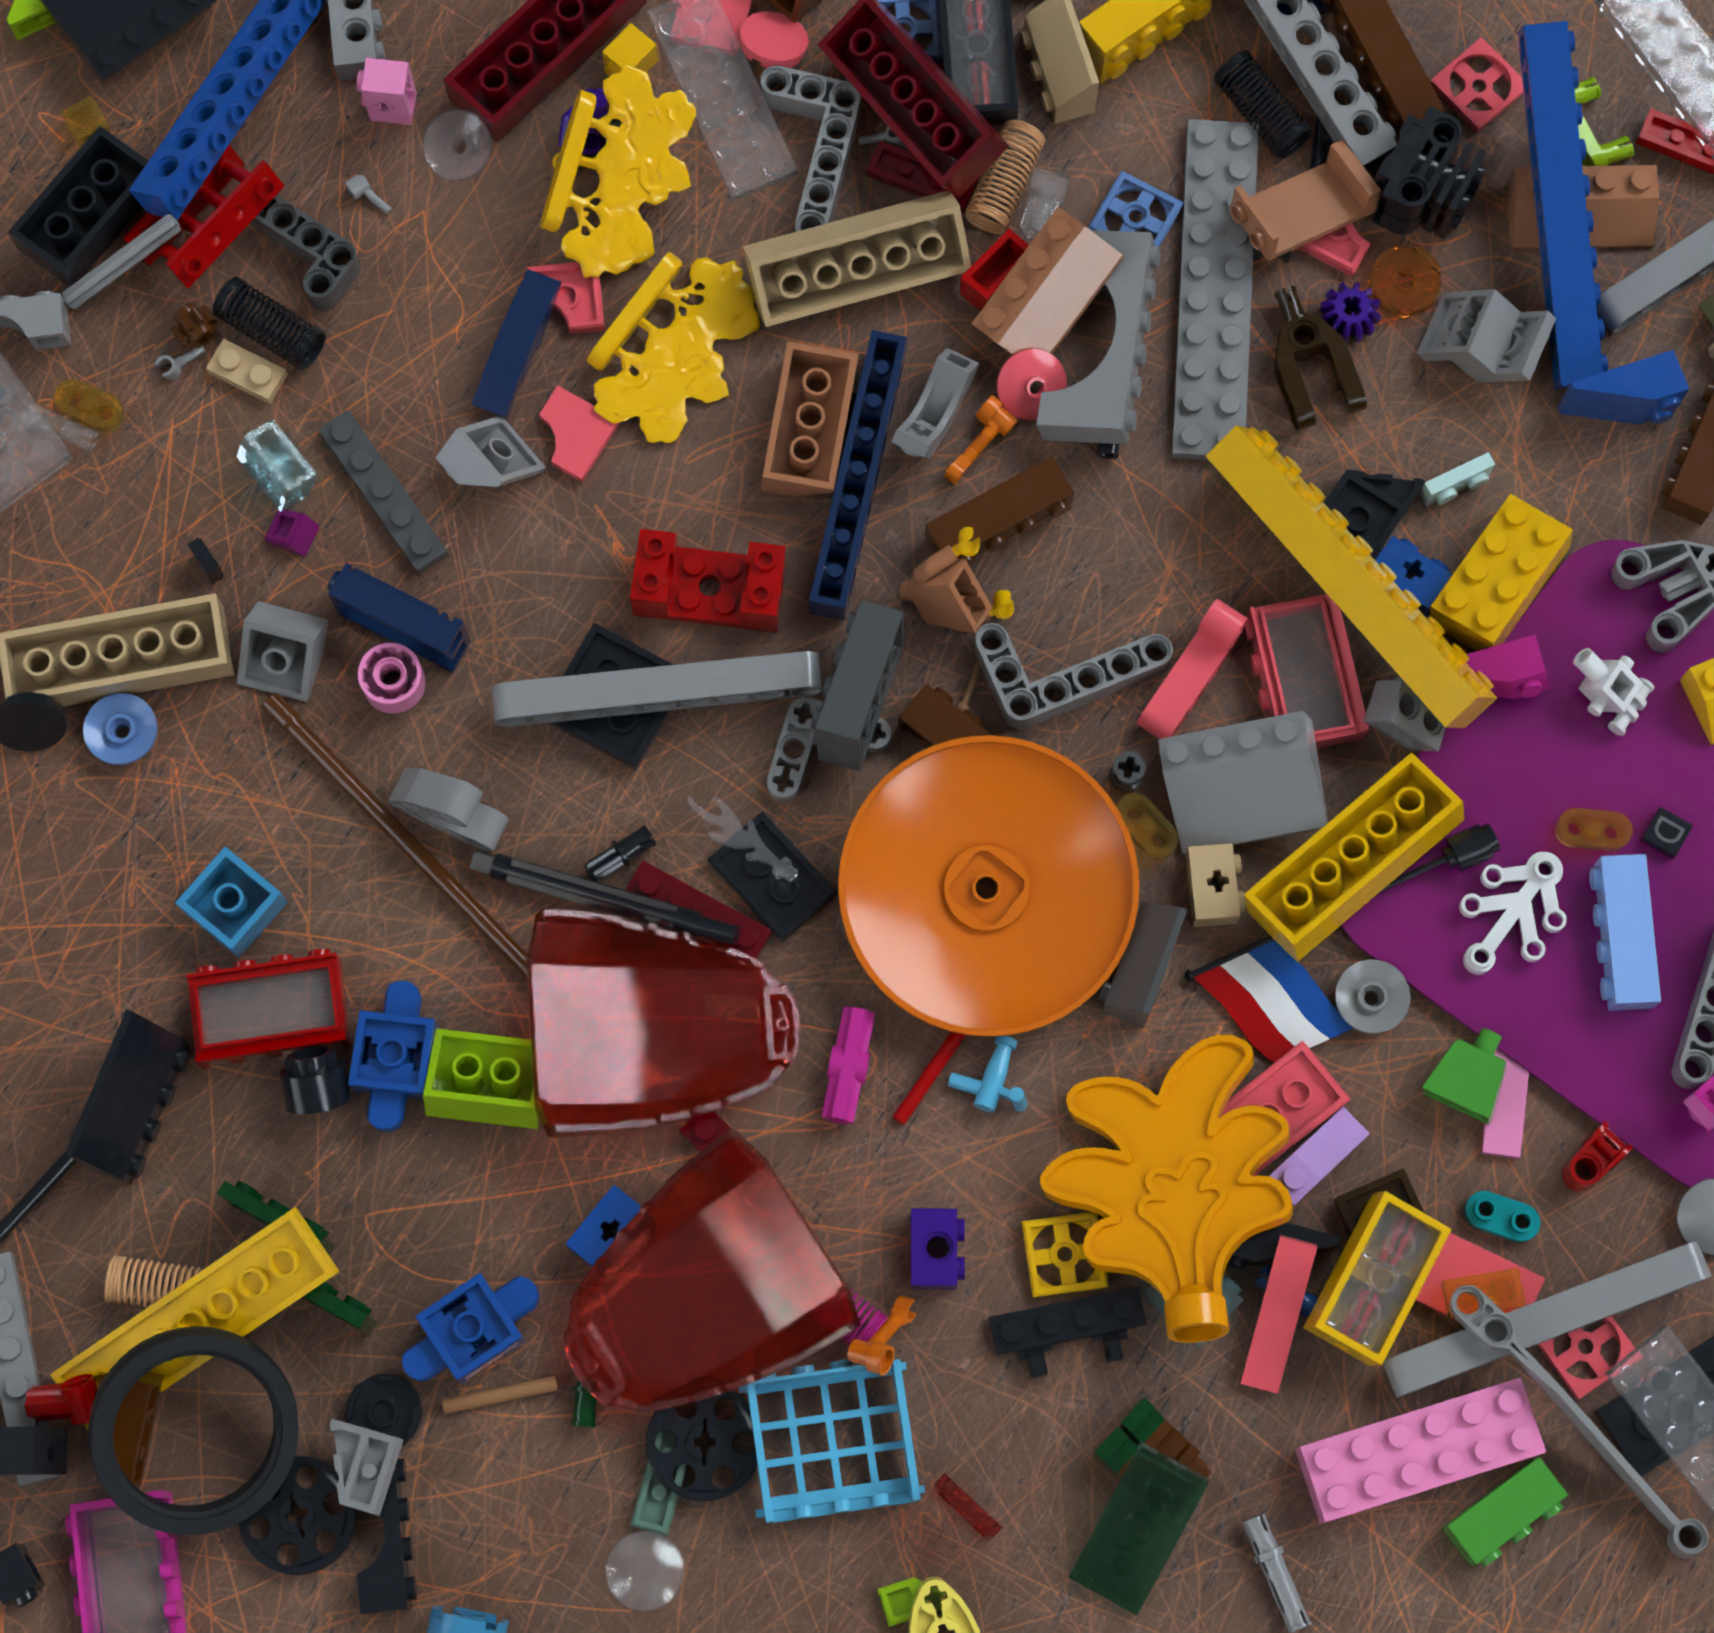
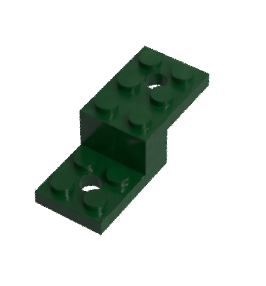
M240 1180L237 1181L235 1186L224 1181L217 1192V1195L228 1204L267 1226L291 1210L272 1198L268 1204L262 1202L264 1196ZM304 1217L328 1255H330L335 1246L327 1239L330 1233L324 1230V1227ZM326 1282L301 1297L369 1336L377 1324L369 1316L372 1309L349 1295L342 1301L336 1297L339 1291Z

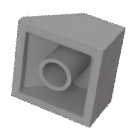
M258 601L244 620L237 684L307 702L325 650L328 619Z

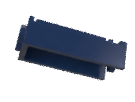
M347 562L341 571L337 570L329 581L328 594L339 616L392 643L404 645L412 650L414 654L454 673L471 643L462 620L455 617L453 621H450L447 613L442 611L440 615L437 608L357 568L353 570L352 565Z

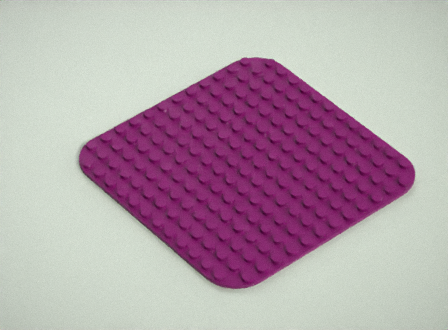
M1604 540L1577 550L1560 565L1504 641L1506 643L1536 635L1551 689L1542 691L1541 694L1531 698L1510 699L1497 697L1466 728H1446L1439 751L1421 750L1416 756L1463 801L1465 820L1402 874L1442 857L1441 848L1446 846L1445 838L1475 824L1482 826L1488 823L1492 827L1500 844V850L1493 853V858L1463 872H1460L1456 867L1450 868L1447 863H1444L1383 891L1366 903L1345 921L1341 927L1359 949L1375 960L1385 961L1396 967L1403 974L1409 986L1473 1033L1478 1035L1481 1028H1486L1499 1034L1502 1039L1497 1047L1498 1050L1529 1071V1074L1599 1125L1605 1120L1609 1122V1129L1625 1144L1631 1143L1634 1146V1151L1677 1182L1691 1188L1705 1178L1714 1179V1128L1708 1131L1703 1125L1698 1124L1692 1119L1687 1106L1683 1102L1697 1088L1685 1089L1678 1086L1673 1080L1671 1071L1714 932V745H1710L1680 679L1690 667L1714 658V610L1672 651L1666 653L1656 652L1648 645L1646 640L1647 630L1655 617L1699 591L1695 589L1671 602L1663 598L1662 590L1658 584L1684 571L1682 568L1631 590L1617 587L1612 581L1611 569L1619 554L1626 549L1645 545L1627 540ZM1631 563L1621 564L1624 573L1631 576L1639 574L1635 565ZM1657 627L1658 634L1664 639L1674 638V633L1669 627ZM1585 648H1590L1601 660H1619L1623 655L1631 658L1634 661L1631 671L1638 678L1647 679L1655 687L1645 699L1647 701L1645 708L1641 711L1636 710L1639 717L1634 723L1630 722L1623 736L1614 734L1608 728V724L1617 716L1615 712H1602L1598 717L1587 710L1591 701L1578 689L1586 676L1573 664L1575 656ZM1660 807L1693 825L1674 859L1640 841ZM1538 852H1549L1557 856L1563 866V875L1561 880L1555 885L1559 909L1565 913L1567 918L1564 928L1557 933L1546 931L1542 925L1545 911L1540 890L1531 900L1538 939L1545 945L1543 957L1537 962H1528L1522 957L1521 947L1523 942L1519 920H1517L1494 951L1496 959L1493 967L1483 975L1470 973L1463 963L1465 952L1471 945L1483 942L1505 910L1480 913L1474 918H1467L1459 910L1460 901L1465 895L1470 893L1477 894L1480 897L1516 893L1526 883V881L1505 882L1498 888L1489 889L1481 883L1480 875L1482 871L1491 864L1498 865L1501 868L1526 865L1528 859ZM1646 854L1661 1002L1653 1009L1608 1011L1607 1000H1602L1600 992L1601 978H1605L1604 963H1599L1597 959V942L1601 941L1600 927H1596L1593 921V906L1598 903L1596 890H1592L1590 887L1589 872L1590 868H1594L1595 862L1601 856ZM1540 864L1538 866L1541 874L1550 875L1551 869L1548 865ZM1488 871L1486 873V877L1490 882L1499 881V876L1496 872ZM1465 901V907L1468 911H1477L1478 906L1475 901ZM1556 915L1548 916L1550 925L1554 927L1560 926V919ZM1527 945V952L1530 955H1539V949L1536 945ZM1475 952L1474 957L1477 962H1487V956L1484 952ZM1707 991V1001L1710 1005L1714 1006V992ZM1696 1026L1695 1032L1699 1040L1709 1043L1711 1035L1708 1029L1703 1026ZM1686 1061L1685 1070L1687 1074L1693 1078H1699V1066L1693 1061Z

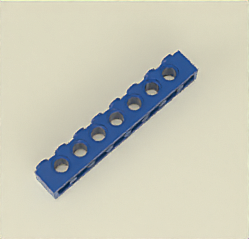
M259 0L130 187L129 191L147 213L162 217L171 214L175 219H179L324 6V0Z

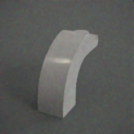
M946 348L937 358L929 380L914 410L896 430L892 443L900 446L901 450L908 455L930 459L949 430L971 385L979 362Z

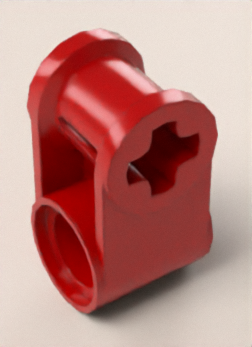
M1606 1120L1582 1143L1583 1146L1562 1168L1563 1182L1573 1191H1586L1592 1187L1609 1170L1611 1171L1634 1147L1631 1143L1625 1144L1609 1129L1610 1123ZM1576 1163L1587 1166L1590 1171L1589 1180H1583L1578 1177L1575 1172Z

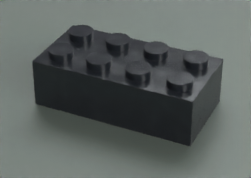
M99 126L8 231L16 248L70 287L85 275L142 208L129 189L148 163V160Z

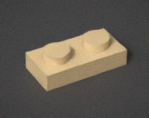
M224 338L206 367L208 374L268 404L272 403L288 376L286 369Z

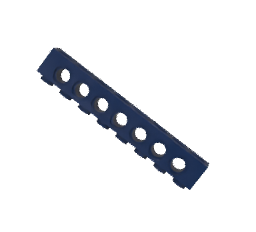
M876 330L871 331L809 598V614L842 621L846 619L906 357L907 337Z

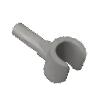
M889 126L885 132L858 137L859 145L879 143L881 140L886 143L890 142L892 145L902 149L907 148Z
M356 175L346 181V188L354 200L365 194L368 200L386 215L391 212L392 208L375 194L363 175Z
M202 346L194 348L175 359L168 355H163L156 360L155 367L163 369L167 365L172 364L171 369L165 372L162 377L173 381L180 376L181 367L206 351Z

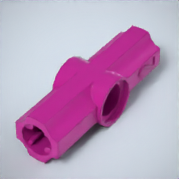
M843 1007L837 1043L832 1048L827 1073L829 1083L822 1109V1119L839 1124L854 1125L861 1085L864 1086L869 1064L870 1053L868 1048L875 1022L874 1012L857 1007Z

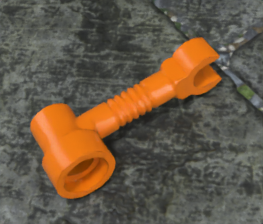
M994 395L988 398L975 415V418L983 423L985 427L977 435L978 437L971 442L969 447L945 471L944 477L954 485L962 478L978 455L983 452L985 447L989 445V442L998 433L1006 437L1019 421L1003 408V403Z
M900 1295L890 1311V1316L867 1342L859 1339H854L851 1342L847 1353L848 1360L866 1366L869 1372L885 1376L890 1371L895 1356L893 1346L886 1343L901 1326H905L914 1320L917 1313L909 1311V1308L916 1299Z

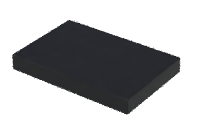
M763 811L707 859L710 866L757 917L772 930V933L781 943L837 895V891Z

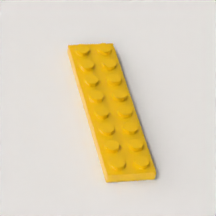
M294 1207L50 1375L55 1383L58 1384L78 1375L92 1374L98 1389L103 1374L110 1371L124 1354L156 1334L182 1327L200 1326L223 1329L244 1337L340 1271L297 1207ZM191 1355L179 1357L164 1362L150 1371L164 1375L161 1393L214 1356ZM89 1423L84 1424V1426L88 1430Z

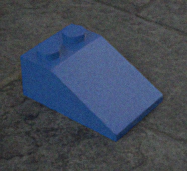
M1671 350L1571 382L1557 408L1560 414L1638 425L1652 421L1656 425L1666 422L1673 417L1689 387L1675 352Z

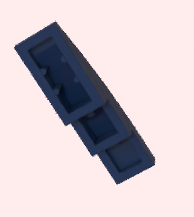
M527 269L498 333L471 405L502 417H508L519 384L523 383L534 351L539 349L562 284L561 281Z

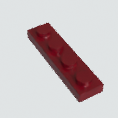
M643 860L625 889L700 911L706 917L741 926L740 936L736 945H730L706 937L703 938L755 965L772 935V930Z

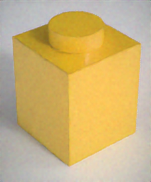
M632 23L602 51L604 71L609 77L612 74L620 73L624 65L647 72L659 60L657 44Z

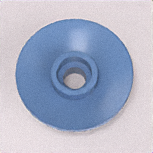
M115 693L97 701L88 711L83 724V736L88 749L96 758L112 765H127L144 757L154 745L158 732L157 719L151 707L140 697L129 693ZM120 728H129V734L126 737H117V732Z

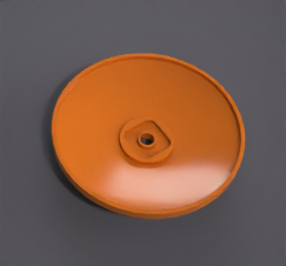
M992 735L964 737L931 746L914 754L889 772L869 793L850 825L843 845L838 875L839 907L848 942L856 959L877 988L895 1005L929 1025L949 1032L982 1037L1008 1036L1044 1027L1063 1018L1094 995L1110 977L1128 946L1135 925L1140 888L1137 858L1129 830L1119 810L1098 782L1067 757L1047 747L1022 739ZM989 878L995 882L997 892L994 897L984 899L977 894L976 884L980 879Z

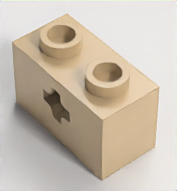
M1233 843L1188 847L1185 853L1192 927L1237 924L1240 913L1246 911L1244 890H1238L1236 876L1242 875L1240 854H1234ZM1212 878H1217L1218 884L1223 885L1220 892H1215V887L1209 885Z

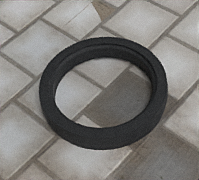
M193 1326L168 1330L156 1334L130 1349L115 1363L103 1379L93 1401L89 1419L88 1445L91 1462L95 1474L109 1497L122 1511L139 1523L158 1531L177 1535H200L221 1531L244 1521L256 1513L275 1495L283 1484L292 1466L298 1444L297 1406L292 1388L282 1370L268 1354L248 1339L233 1332L212 1327ZM191 1355H209L227 1359L250 1372L261 1383L269 1396L273 1411V1435L262 1464L243 1486L213 1502L200 1505H176L150 1497L138 1489L126 1477L115 1456L113 1432L121 1403L129 1390L142 1376L164 1362Z

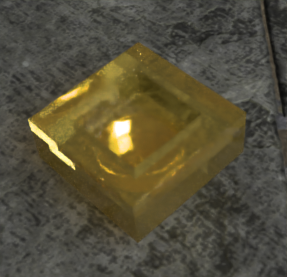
M92 96L60 112L79 146L83 145L99 126L107 131L111 130Z

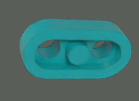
M1489 1191L1476 1192L1465 1202L1463 1209L1465 1220L1471 1227L1515 1243H1524L1535 1237L1540 1229V1217L1537 1211L1525 1203ZM1481 1203H1486L1490 1206V1216L1480 1214L1479 1205ZM1517 1216L1526 1218L1528 1225L1525 1229H1521L1516 1225L1515 1219Z

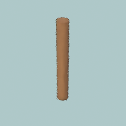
M554 1375L442 1399L444 1414H450L558 1391L557 1379Z

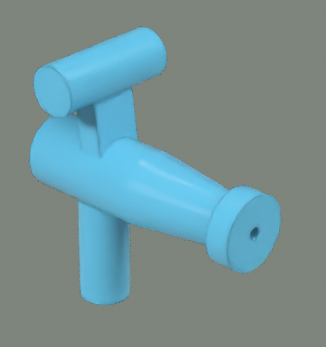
M996 1036L994 1043L997 1046L985 1069L982 1081L951 1073L948 1087L975 1094L976 1098L973 1106L977 1109L994 1113L999 1097L1010 1101L1016 1111L1021 1112L1027 1108L1028 1103L1021 1088L1014 1087L1009 1090L1003 1087L1007 1076L1011 1051L1016 1049L1018 1043L1017 1040L1009 1036Z

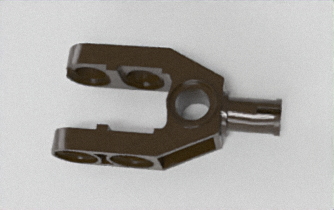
M1288 286L1289 292L1287 293L1285 288L1275 292L1274 296L1277 299L1285 322L1281 324L1278 334L1273 372L1295 429L1298 431L1316 425L1314 409L1296 361L1307 360L1317 354H1323L1325 359L1329 358L1337 379L1335 383L1337 391L1341 390L1349 413L1366 409L1367 400L1345 339L1316 312L1312 314L1304 313L1296 286ZM1303 334L1308 336L1312 342L1303 345L1298 343L1294 336Z

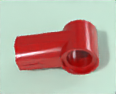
M82 1374L72 1377L63 1383L31 1387L26 1392V1402L24 1404L27 1416L34 1418L36 1422L70 1419L73 1425L89 1423L93 1401L98 1391L92 1374Z

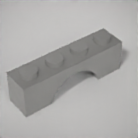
M39 291L30 297L20 298L15 295L0 297V328H11L21 332L28 338L35 350L71 346L68 305L64 302L60 293Z

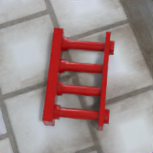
M228 145L177 220L181 227L180 233L143 259L142 262L150 266L160 255L168 259L165 263L166 266L183 286L189 289L285 185L263 160L252 172L244 169V162L233 148ZM232 178L240 182L228 197L219 194ZM208 204L217 208L204 223L195 219ZM147 213L123 240L128 244L163 217ZM184 229L192 233L179 249L171 245Z

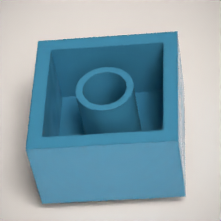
M227 847L220 851L175 902L185 915L238 959L288 903L278 889Z

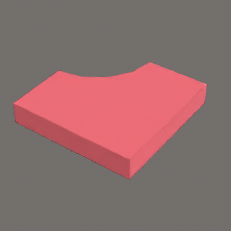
M1351 223L1296 249L1353 277L1371 243L1361 237L1354 224Z
M578 262L527 267V269L562 282L552 310L558 312L565 320L569 334L605 331L600 276L598 278H584L580 263Z
M558 385L539 413L540 420L550 427L555 437L556 449L551 459L552 466L583 483L620 422L616 424L609 422L594 411V405Z

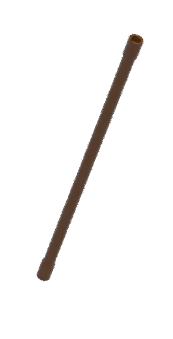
M274 693L267 698L262 705V709L276 724L295 739L591 1046L592 1051L614 1073L620 1071L629 1062L631 1057L583 1012L301 720L299 714L278 693Z

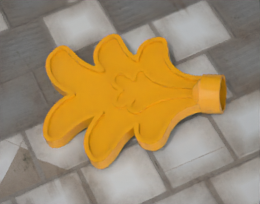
M1218 1034L1205 1038L1190 1047L1170 1068L1163 1080L1158 1095H1155L1151 1090L1135 1081L1120 1077H1097L1075 1084L1069 1090L1066 1097L1070 1116L1076 1123L1108 1139L1118 1150L1096 1147L1075 1149L1053 1160L1040 1176L1041 1188L1048 1199L1067 1207L1091 1211L1104 1217V1219L1092 1225L1084 1237L1083 1251L1086 1261L1092 1268L1099 1271L1133 1275L1153 1286L1165 1302L1164 1312L1167 1337L1172 1341L1180 1343L1206 1342L1228 1334L1227 1305L1222 1292L1223 1276L1228 1261L1236 1249L1247 1239L1260 1232L1285 1224L1293 1215V1205L1289 1191L1279 1180L1270 1176H1253L1264 1162L1288 1143L1290 1130L1287 1120L1270 1108L1255 1105L1235 1108L1222 1116L1231 1095L1254 1064V1054L1251 1045L1234 1035Z

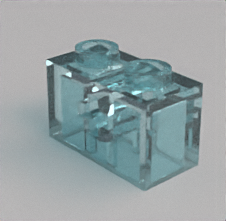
M273 419L243 437L237 458L280 511L310 494L317 474Z

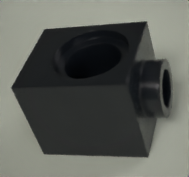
M15 1543L0 1552V1601L2 1605L12 1606L15 1604L17 1608H20L38 1597L36 1591L46 1585L25 1545Z

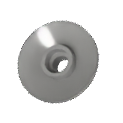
M1375 959L1359 961L1343 972L1336 985L1335 1002L1339 1014L1348 1025L1363 1033L1379 1034L1395 1028L1404 1019L1410 1006V989L1405 977L1396 967L1385 961ZM1365 994H1374L1377 997V1004L1368 1005L1364 1000Z

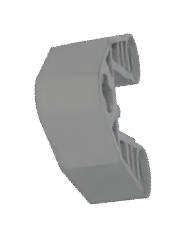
M1678 540L1626 549L1616 559L1611 569V578L1613 583L1621 589L1631 590L1685 566L1686 570L1658 584L1662 590L1663 598L1671 602L1695 589L1699 591L1655 617L1647 630L1646 640L1648 645L1656 652L1666 653L1672 651L1714 610V569L1712 572L1706 569L1708 563H1711V568L1714 566V547ZM1631 563L1635 565L1639 574L1631 576L1624 573L1621 564ZM1657 627H1669L1674 633V638L1664 639L1658 634Z
M404 768L388 800L392 806L425 824L487 852L494 851L509 821L505 814L479 803L483 792L477 787L463 780L422 768Z

